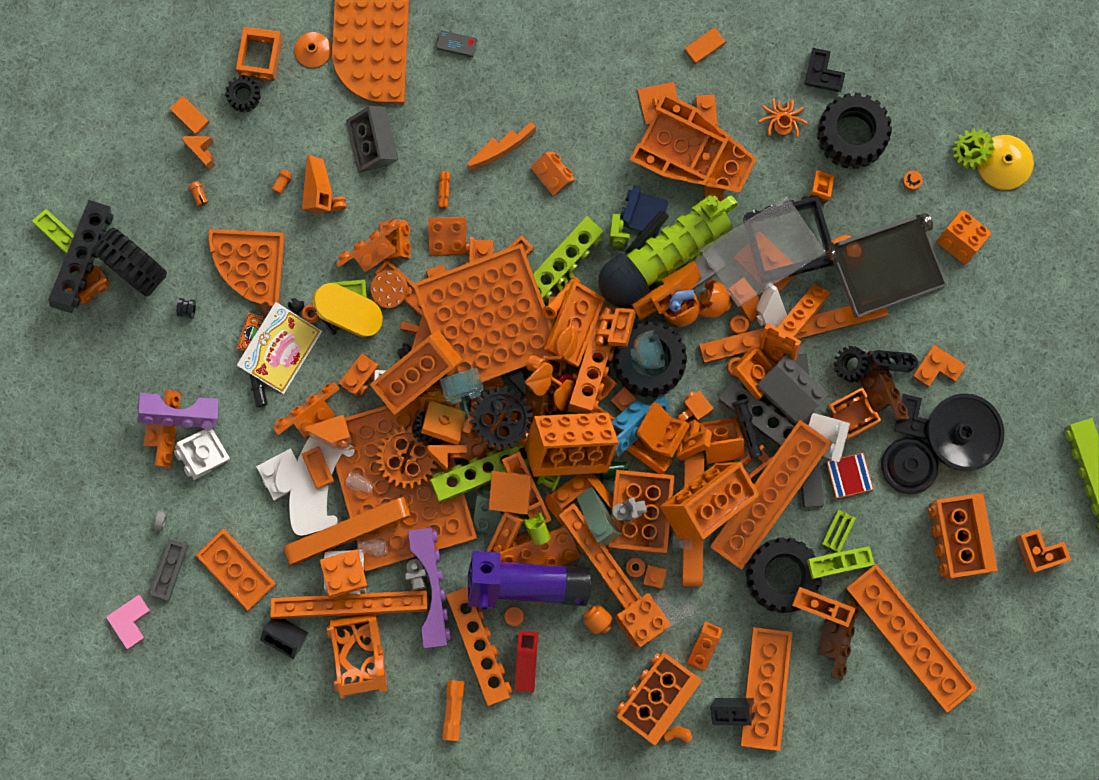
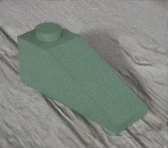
M590 487L577 496L586 523L597 543L607 546L622 535L594 487Z

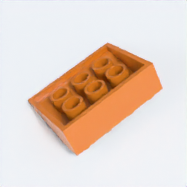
M616 470L613 507L629 498H635V502L645 501L647 512L629 523L618 521L612 515L611 518L622 535L609 544V548L668 555L670 523L660 506L673 497L674 475Z

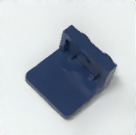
M634 185L632 190H628L625 201H628L626 208H622L620 218L623 221L624 227L642 232L660 210L666 212L668 201L641 193V187ZM660 228L653 236H657L659 234Z

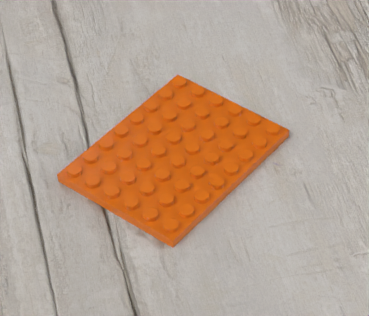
M421 395L395 415L386 405L345 417L353 442L351 443L353 447L349 448V450L354 449V454L351 457L342 454L336 464V470L350 518L402 497L405 498L411 514L407 519L356 539L358 549L363 551L365 572L417 557L410 549L409 530L432 527L433 531H437L438 543H434L435 551L477 539L465 494L438 504L430 485V480L433 479L432 476H426L428 482L421 480V487L414 483V489L411 488L410 484H407L406 489H404L402 483L398 488L395 486L396 481L390 484L388 482L390 477L385 479L382 477L385 471L379 472L378 470L382 467V465L376 463V461L381 459L376 456V453L382 452L378 445L384 446L381 439L388 440L387 433L393 436L394 429L401 432V426L405 428V431H408L409 426H413L417 415L420 414ZM403 440L397 444L399 450L407 447V442ZM414 441L410 445L408 455L403 456V458L405 459V464L400 471L401 474H403L405 471L407 460H412L410 452L415 444ZM419 447L415 451V455L419 457L425 454V448ZM448 455V469L443 470L434 462L437 469H431L433 475L439 472L444 474L450 472V469L456 466L454 458H450V455ZM396 458L390 462L392 468H397L400 465V460ZM412 465L408 469V473L411 475L418 472V466ZM453 478L446 481L449 487L457 486V482Z

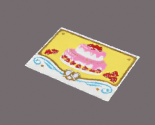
M275 302L237 366L284 394L322 331Z

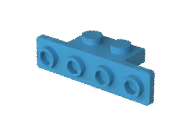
M661 395L655 403H659L667 412L669 408L666 397ZM635 400L612 421L614 430L620 432L617 436L619 443L615 455L620 456L640 438L637 435V431L651 405L648 406Z

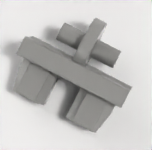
M629 498L623 503L616 504L612 509L613 517L618 521H623V523H629L647 512L645 501L635 502V498Z
M417 559L410 560L406 566L408 572L405 574L406 580L412 584L414 591L427 590L425 579L429 578L422 562Z

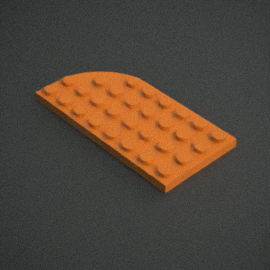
M335 0L332 46L333 64L338 77L346 88L363 100L382 104H405L409 0Z

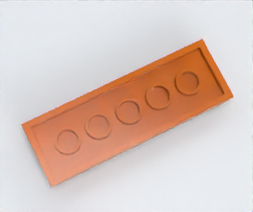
M755 627L752 629L745 698H754L752 712H755V716L751 726L742 725L740 746L781 750L792 632Z

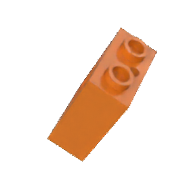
M250 27L243 28L236 70L240 76H243V78L248 76L249 79L258 77L262 81L276 79L283 41L281 32ZM249 40L273 44L269 69L244 66Z

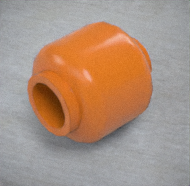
M592 605L583 615L584 625L593 634H605L612 627L610 624L612 616L600 605Z

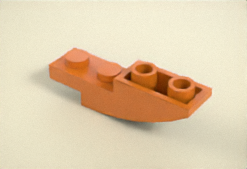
M695 261L661 280L663 285L632 304L639 320L655 311L659 315L670 308L669 301L675 292L691 290L696 285L701 274Z

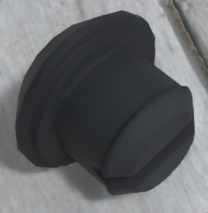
M292 298L291 301L293 303L288 302V307L294 314H299L304 308V301Z
M403 343L402 348L398 350L397 354L402 359L412 348L408 344Z

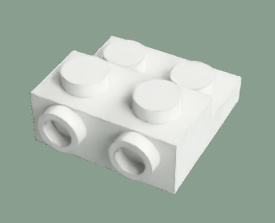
M212 428L204 429L177 442L176 450H174L176 458L179 461L182 460L185 464L184 471L188 477L192 476L194 480L211 472L212 469L228 462L230 459Z

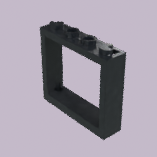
M805 196L796 202L789 200L781 206L770 205L765 207V210L757 211L755 209L744 215L743 223L761 284L835 265L828 246L832 245V241L818 196ZM812 208L826 256L765 271L751 223Z

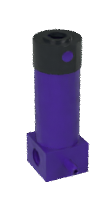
M472 551L468 570V606L487 610L488 608L496 607L497 599L587 606L591 590L589 567L500 562V553Z

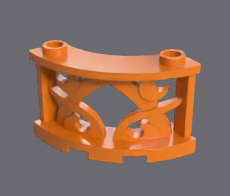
M377 614L359 615L336 620L330 619V626L326 627L328 638H332L337 674L334 688L335 692H339L340 699L345 698V695L378 689L380 693L388 691L382 646L378 647V645H381ZM369 622L358 630L354 626V624ZM348 625L352 627V635L343 629L345 636L343 638L338 636L337 627ZM363 637L364 641L366 638H369L371 642L369 645H364L360 638ZM356 642H358L363 650L374 652V656L364 661L361 670H358L346 660L350 649ZM338 643L344 645L341 650V653L339 651ZM368 664H374L372 670L367 669L368 673L365 672ZM342 666L347 670V672H345L344 674L342 672ZM359 677V682L354 683L356 678ZM351 678V684H345V680Z

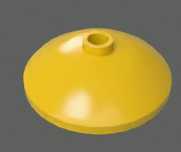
M1010 135L992 137L995 150L991 152L994 156L988 157L989 163L983 162L982 168L977 165L981 178L988 185L999 190H1012L1020 187L1029 179L1033 171L1034 160L1031 150L1017 137ZM1005 157H1010L1011 161H1006Z

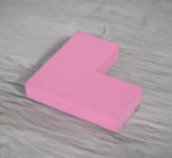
M138 595L106 617L127 649L132 648L145 639L135 621L149 613L150 609L141 595Z

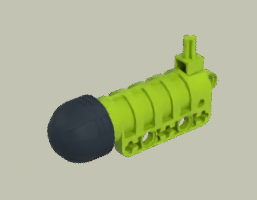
M709 195L692 207L689 214L678 217L674 225L663 228L659 236L656 238L651 237L645 241V246L641 249H634L628 255L622 252L616 255L600 271L598 285L602 296L611 304L630 306L650 293L649 286L654 282L657 286L662 285L661 280L695 261L731 234L732 224L727 214L736 208L738 202L732 195L721 202L715 195L713 197Z

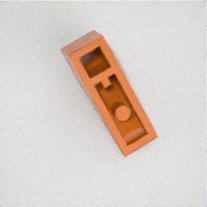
M799 587L792 606L849 627L855 608L801 587Z

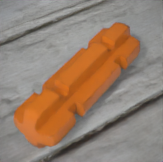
M442 171L440 172L441 181L439 182L438 195L440 199H438V207L448 208L449 201L447 198H449L450 183L448 181H450V172Z

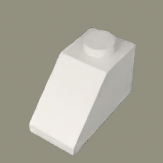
M771 282L768 283L756 307L759 314L756 317L761 326H766L769 323L777 327L787 316L778 289Z

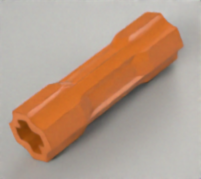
M448 680L447 702L442 740L459 741L465 681Z

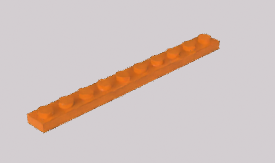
M881 298L860 303V306L879 300ZM851 306L819 313L812 317L796 336V339L888 317L889 314L885 307L855 318ZM764 328L699 344L704 364L744 354L756 346L759 348Z

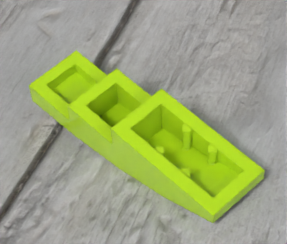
M870 546L807 560L812 579L875 565Z

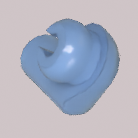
M694 291L675 292L669 301L671 310L677 312L681 309L680 306L684 300L694 299Z

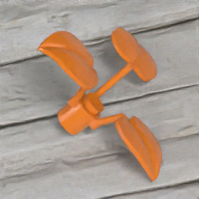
M570 324L557 340L556 352L559 355H544L542 358L532 355L527 361V369L534 373L525 381V384L538 396H542L547 392L551 385V380L558 384L559 388L554 393V404L560 411H565L569 406L575 384L569 379L565 380L562 384L552 377L553 367L548 363V360H559L562 357L568 360L574 354L578 344V336L573 324Z

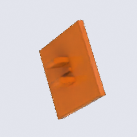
M674 82L638 89L646 125L651 123L656 113L655 109L664 92L678 99Z

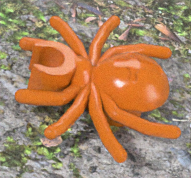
M772 99V106L775 112L768 109L765 105L762 106L765 111L773 114L758 120V123L772 119L768 127V136H771V128L774 122L775 131L779 135L789 134L793 123L797 138L799 137V129L794 120L808 125V122L794 116L804 110V107H801L799 110L792 112L794 100L790 101V105L787 101L785 104L786 108H782L780 101L776 106L775 99Z

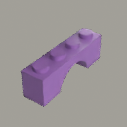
M139 394L137 423L145 425L162 424L164 426L176 425L185 428L201 427L203 429L216 427L218 399L199 397L196 403L189 408L174 409L163 402L160 394Z

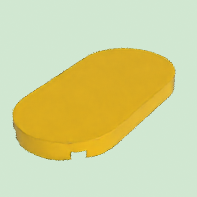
M324 284L313 295V307H315L316 313L321 319L357 336L367 337L374 335L382 326V312L375 302L338 284Z

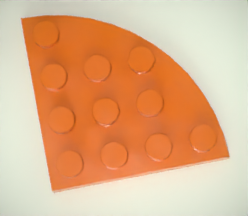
M209 229L210 251L216 268L227 284L251 302L259 305L268 302L270 307H273L275 302L280 304L285 234Z

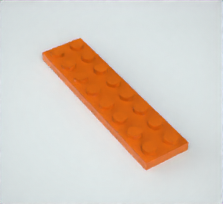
M799 420L755 482L754 486L759 496L728 520L710 547L742 570L832 444V441L802 420Z
M877 564L845 588L946 713L977 689L976 685Z

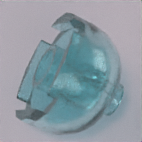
M654 329L637 336L633 344L634 349H631L632 359L634 361L637 360L641 367L649 370L661 368L665 365V359L661 360L660 357L664 354L658 334H654Z

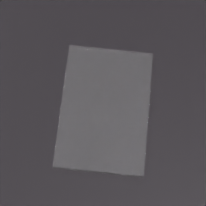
M788 196L700 249L708 264H710L738 307L825 253Z

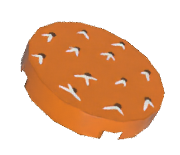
M382 271L371 282L372 297L381 307H397L407 297V281L397 271Z

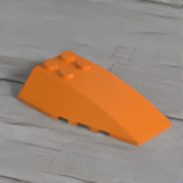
M664 92L644 137L637 144L629 160L663 177L740 193L757 158L719 128L716 123L706 117L698 108Z

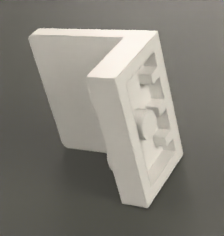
M813 413L809 426L832 441V444L823 456L840 462L850 423Z

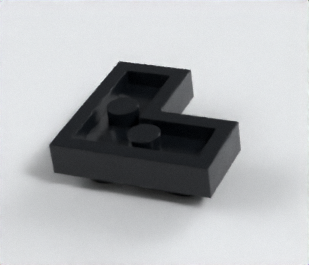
M812 48L804 85L841 93L845 73L827 69L831 51Z
M903 393L901 401L907 408L909 419L907 421L896 420L894 432L927 440L928 419L918 417L922 398Z

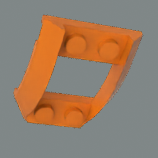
M594 473L575 475L552 494L548 493L543 501L561 526L565 525L557 515L576 502L577 496L590 487H594L611 512L613 507L612 495ZM574 540L576 546L579 548V550L581 551V553H584V552L582 551V549L579 547V545L577 544V542ZM609 544L605 546L608 552L613 549L609 548Z

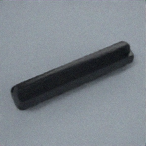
M660 210L626 249V253L629 254L634 249H641L645 245V241L650 239L669 218L668 214Z

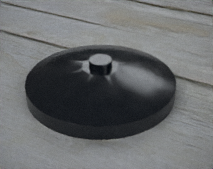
M968 393L950 396L933 409L928 419L927 440L936 458L952 469L973 471L983 468L998 456L1003 446L1005 434L1001 416L990 402L980 396Z

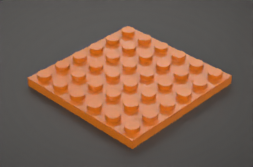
M522 243L413 283L431 334L439 330L463 359L446 373L453 393L527 366V361L532 355L540 358L544 355L554 356L544 350L553 326L551 320L543 315L542 310L545 304Z

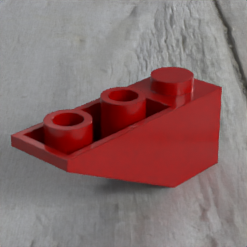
M519 631L515 691L534 692L538 632Z

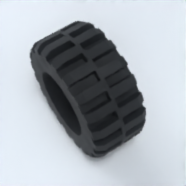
M855 92L854 96L847 93L844 94L843 98L839 96L834 99L833 103L827 105L817 128V140H820L819 147L821 150H825L824 155L827 159L832 157V163L837 165L840 162L844 168L852 165L853 169H859L860 165H863V167L869 166L871 162H875L883 154L890 141L892 127L890 126V116H886L888 111L885 107H880V101L876 99L874 102L871 100L872 96L866 95V97H862L861 93ZM849 116L863 119L871 129L872 135L870 140L862 145H851L845 142L838 134V122Z
M114 227L110 228L93 247L92 252L145 297L150 296L166 278L167 271Z
M647 321V324H642V322L636 324L632 328L628 347L615 346L613 366L618 380L622 382V386L630 389L631 393L635 395L636 393L641 394V397H658L659 394L664 395L670 389H674L683 377L687 362L685 344H682V338L679 334L676 335L671 327L666 328L660 322L659 324H653V321ZM655 343L666 351L668 364L661 374L648 377L635 370L632 364V354L639 345Z
M780 537L769 540L761 545L749 559L745 572V577L747 578L746 585L751 592L752 598H755L760 606L767 608L766 610L771 612L791 613L800 610V608L792 606L799 587L818 593V589L822 584L821 577L812 579L807 562L808 559L816 558L813 554L815 552L811 548L806 547L805 543L802 541L798 542L794 538ZM779 557H787L794 560L802 572V580L799 587L789 594H780L773 591L766 582L765 572L767 566L772 560Z

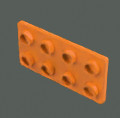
M565 526L550 531V540L542 545H535L528 532H524L516 536L512 544L513 547L499 552L500 562L550 566L566 565L580 559V555L572 535Z

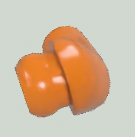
M675 726L663 734L666 742L679 738L684 743H689L693 738L689 729Z

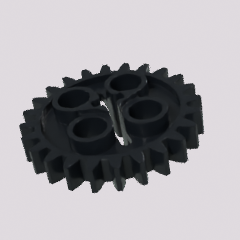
M496 387L494 393L490 388L487 390L488 395L483 392L481 393L482 399H475L478 405L473 404L471 406L475 410V412L469 413L470 416L474 417L469 423L475 424L471 431L478 432L475 438L482 437L481 444L486 441L488 442L487 448L494 444L495 450H498L501 445L504 451L507 449L508 444L512 449L514 448V442L517 445L521 444L519 438L523 440L527 438L524 432L529 433L530 429L527 426L532 424L528 418L533 416V414L527 413V410L531 407L524 406L527 400H520L521 393L514 396V389L507 393V387H504L502 392L499 387ZM496 400L503 403L502 410L496 408ZM511 405L512 408L503 417V421L496 426L493 432H490L492 426L499 420V416ZM511 413H516L518 415L517 422L511 420ZM484 415H488L491 418L490 425L485 424L483 420ZM500 427L506 430V437L499 435Z

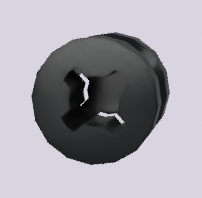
M179 298L176 310L177 316H188V318L193 319L196 311V300L186 301L184 298Z

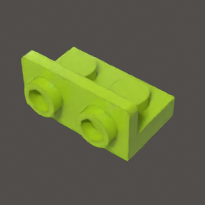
M620 214L612 215L609 245H613L612 247L617 249H623L624 246H628L630 234L622 233L623 221L620 220Z

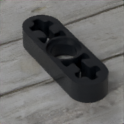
M876 350L867 359L870 367L875 370L911 372L918 366L916 356L906 352ZM890 358L894 359L896 365L890 361Z

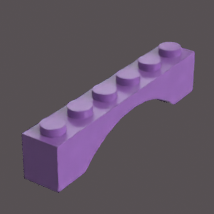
M432 527L409 530L410 549L424 565L432 587L431 608L421 628L423 647L444 646L448 644L447 640H451L450 629L445 626V621L448 620L447 609H443L442 601H446L444 589H440L443 575L442 570H438L437 562H440L439 550L435 551L434 544L438 543L437 531H433Z

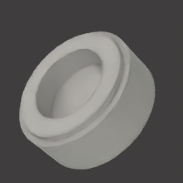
M158 512L154 530L162 531L164 529L167 519L166 512Z

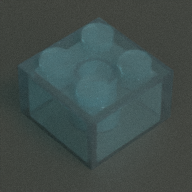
M477 368L438 380L445 402L449 401L450 405L461 402V397L467 395L469 399L480 396V391L484 390Z

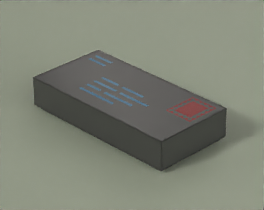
M441 30L436 48L437 50L473 58L477 38Z

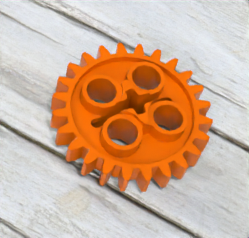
M401 426V432L394 429L393 436L387 433L389 439H381L384 446L378 445L382 452L376 453V456L381 458L376 463L382 465L378 470L379 472L385 471L382 477L384 479L390 477L388 481L390 484L396 481L395 486L397 488L402 483L404 489H406L407 484H410L411 488L414 489V483L421 487V480L428 482L426 476H433L431 469L436 470L437 467L434 465L435 461L426 452L420 457L415 455L417 448H425L426 446L423 445V441L420 443L417 441L418 437H413L412 426H409L408 431H405L403 426ZM406 441L407 447L399 450L397 448L398 442ZM414 441L415 444L410 452L412 460H407L405 471L403 474H401L400 471L405 464V459L403 458V456L408 455L410 445ZM395 458L399 459L400 465L397 468H392L390 462ZM412 465L418 466V472L414 475L408 473V469Z

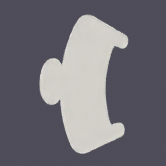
M309 437L301 452L302 454L319 446L332 474L340 456L344 454L347 457H351L354 454V449L349 450V448L353 447L351 444H349L348 448L342 450L334 449ZM300 454L298 461L294 456L288 455L283 458L278 467L276 486L282 493L290 490L289 509L293 531L297 535L303 536L336 525L337 517L334 515L327 516L329 485L317 490L302 455Z

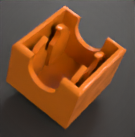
M863 387L828 405L825 409L830 418L850 423L846 442L881 422L877 412H874L867 400L868 396Z

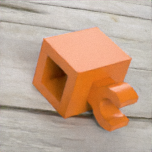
M693 391L685 397L686 401H684L683 405L687 410L678 416V420L687 421L693 417L699 422L713 411V407L701 391L697 393Z

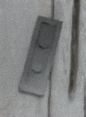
M171 539L168 540L150 595L170 601L189 545Z

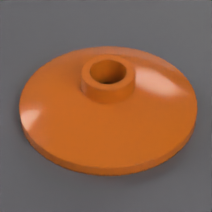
M306 33L295 44L294 52L296 59L305 67H320L331 56V44L320 33ZM310 46H315L314 50H309Z

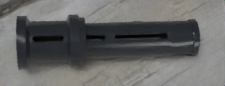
M747 398L731 404L734 406L737 414L736 421L738 424H741L751 459L761 456L762 453L753 427V414L750 413L747 404L749 400Z

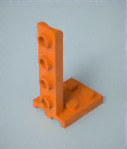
M813 284L777 328L769 323L764 327L759 349L772 365L786 354L796 362L802 342L796 339V336L828 300L831 292Z

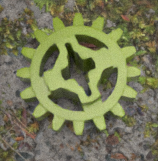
M972 128L971 133L966 130L965 136L959 135L960 141H954L957 147L952 149L955 153L953 156L958 160L959 165H963L966 169L971 166L975 170L976 165L982 168V163H989L987 158L994 156L991 152L995 150L994 141L990 138L988 132L984 133L982 129L978 133L975 128Z

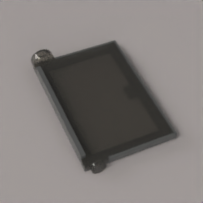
M929 214L915 215L828 246L826 256L830 261L833 260L855 318L947 285L927 234L933 228V222Z

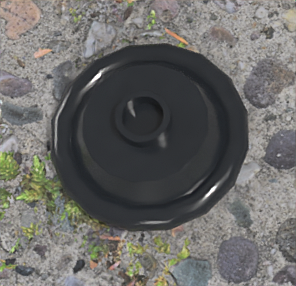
M905 437L895 440L886 448L882 456L881 470L884 479L893 489L904 494H917L925 491L934 483L938 475L939 462L926 442L918 438Z

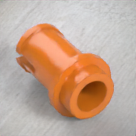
M284 169L278 172L279 176L271 188L279 194L283 193L289 180H292V174Z
M199 181L189 184L188 189L189 192H192L197 207L201 206V203L203 205L208 203L202 189L203 184H200Z

